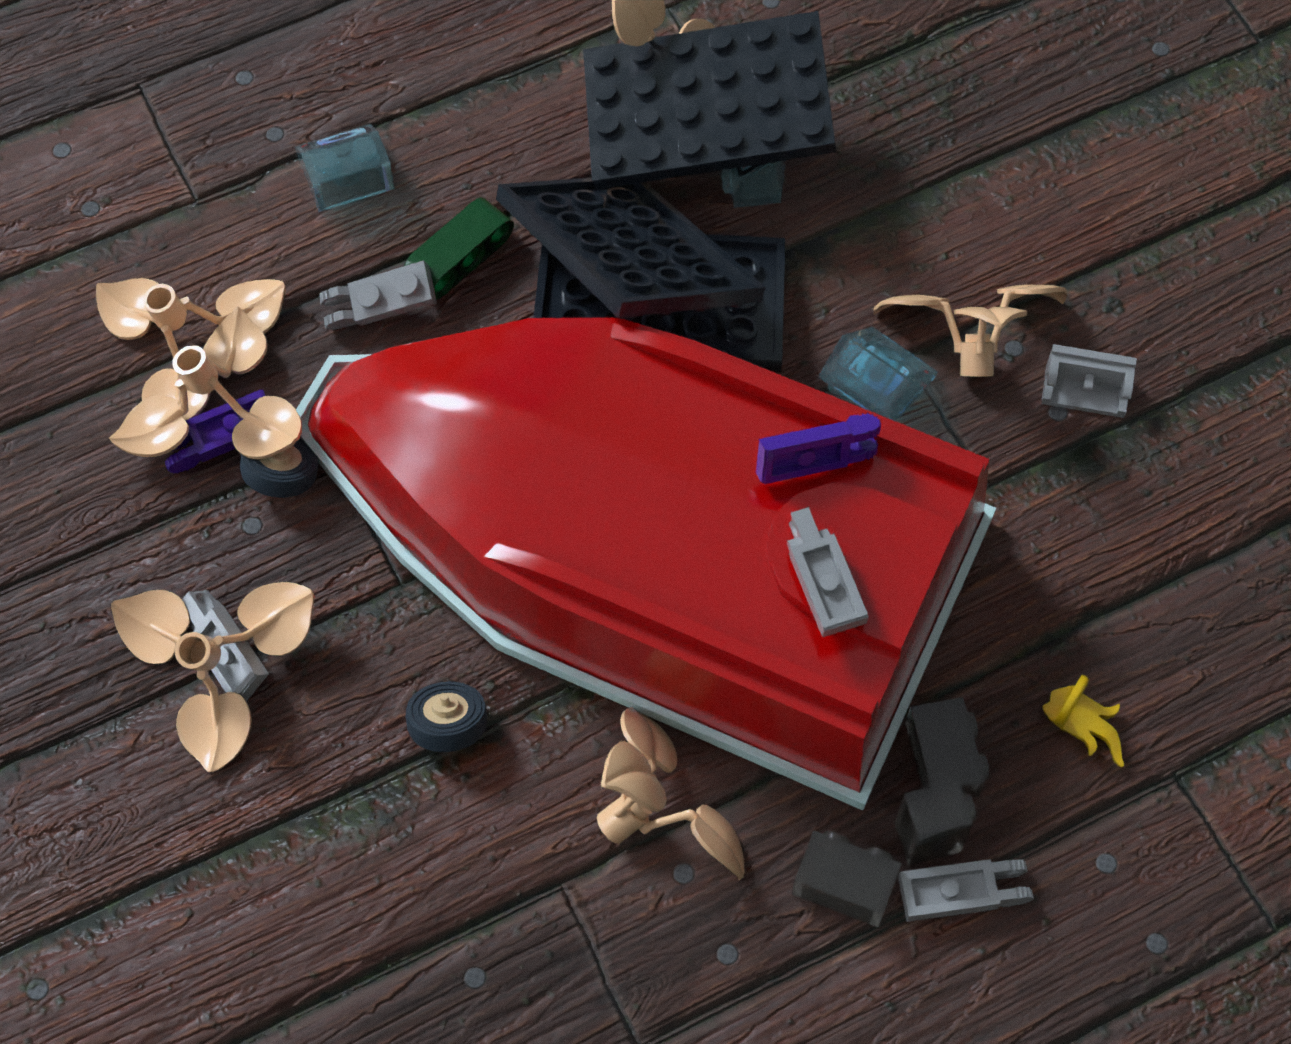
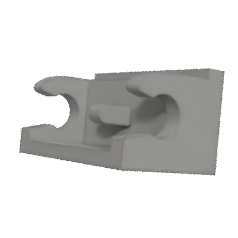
M1053 344L1046 365L1041 404L1124 418L1128 399H1131L1137 358Z

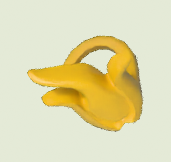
M1083 674L1076 685L1051 691L1050 702L1042 707L1048 719L1061 730L1083 741L1088 747L1089 756H1092L1097 749V743L1093 736L1101 739L1108 745L1116 765L1123 767L1124 762L1118 733L1112 725L1105 721L1118 713L1120 704L1112 707H1103L1084 695L1083 692L1089 683V678Z

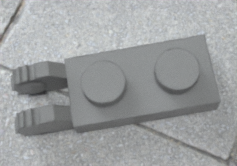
M425 261L347 283L348 286L333 287L319 293L320 303L324 306H334L351 301L353 310H341L324 317L325 329L332 330L342 329L343 327L355 324L360 326L437 303L430 267Z
M991 859L902 871L898 875L906 921L995 910L999 906L1009 907L1029 903L1034 900L1030 887L997 890L995 879L1019 877L1028 872L1026 862L1023 859H1014L991 863Z

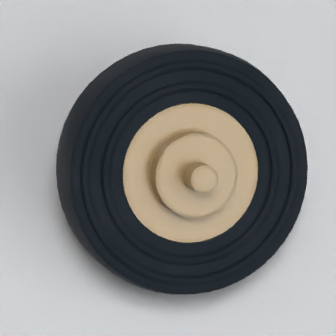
M299 438L292 447L272 457L250 459L241 454L240 470L245 483L258 493L278 498L293 497L304 493L313 485L318 471V457Z
M447 681L428 685L416 692L407 704V729L412 740L424 749L435 752H452L464 749L474 744L486 729L487 708L485 701L479 691L464 683Z

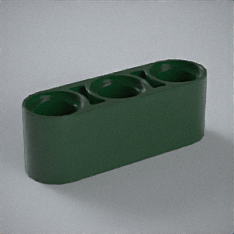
M483 197L477 198L409 256L404 266L425 261L430 267L436 300L440 299L509 239L514 230V222Z

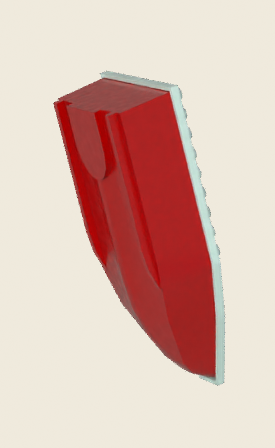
M527 318L390 347L375 354L329 355L296 409L302 421L300 438L317 455L318 463L399 562L498 651L628 708H634L644 715L861 810H864L996 511L995 507L985 504L990 459L695 340L621 318ZM862 413L873 414V416H877L880 419L881 430L879 435L874 437L878 444L877 453L873 458H869V460L864 459V461L848 464L847 467L768 484L761 483L756 474L759 439L846 422L849 416L862 415ZM808 507L818 531L827 528L830 535L835 534L868 613L866 624L823 638L790 559L787 546L788 540L794 539L789 526V522L792 519L791 513Z

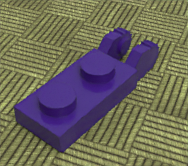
M258 390L236 399V401L244 410L250 412L253 404L259 398L266 395L263 390ZM227 403L185 420L189 426L188 435L175 449L185 447L191 439L194 445L170 455L165 461L168 471L178 474L184 470L194 468L200 460L205 462L236 449L233 444L232 433L235 426L243 418Z
M862 413V415L849 416L846 422L759 439L756 474L761 483L768 484L847 467L848 464L864 461V459L869 460V458H873L877 453L878 444L874 437H877L880 433V419L877 416H873V414Z

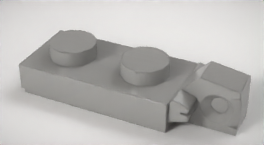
M809 507L792 512L789 526L794 539L788 540L787 543L789 556L822 638L866 624L868 613L835 534L830 535L827 528L818 531Z
M208 590L188 591L182 599L187 607L189 618L193 623V632L212 638L218 635L227 636L242 633L226 608L218 600H215ZM247 640L222 645L220 647V660L211 671L226 693H238L247 702L269 673Z

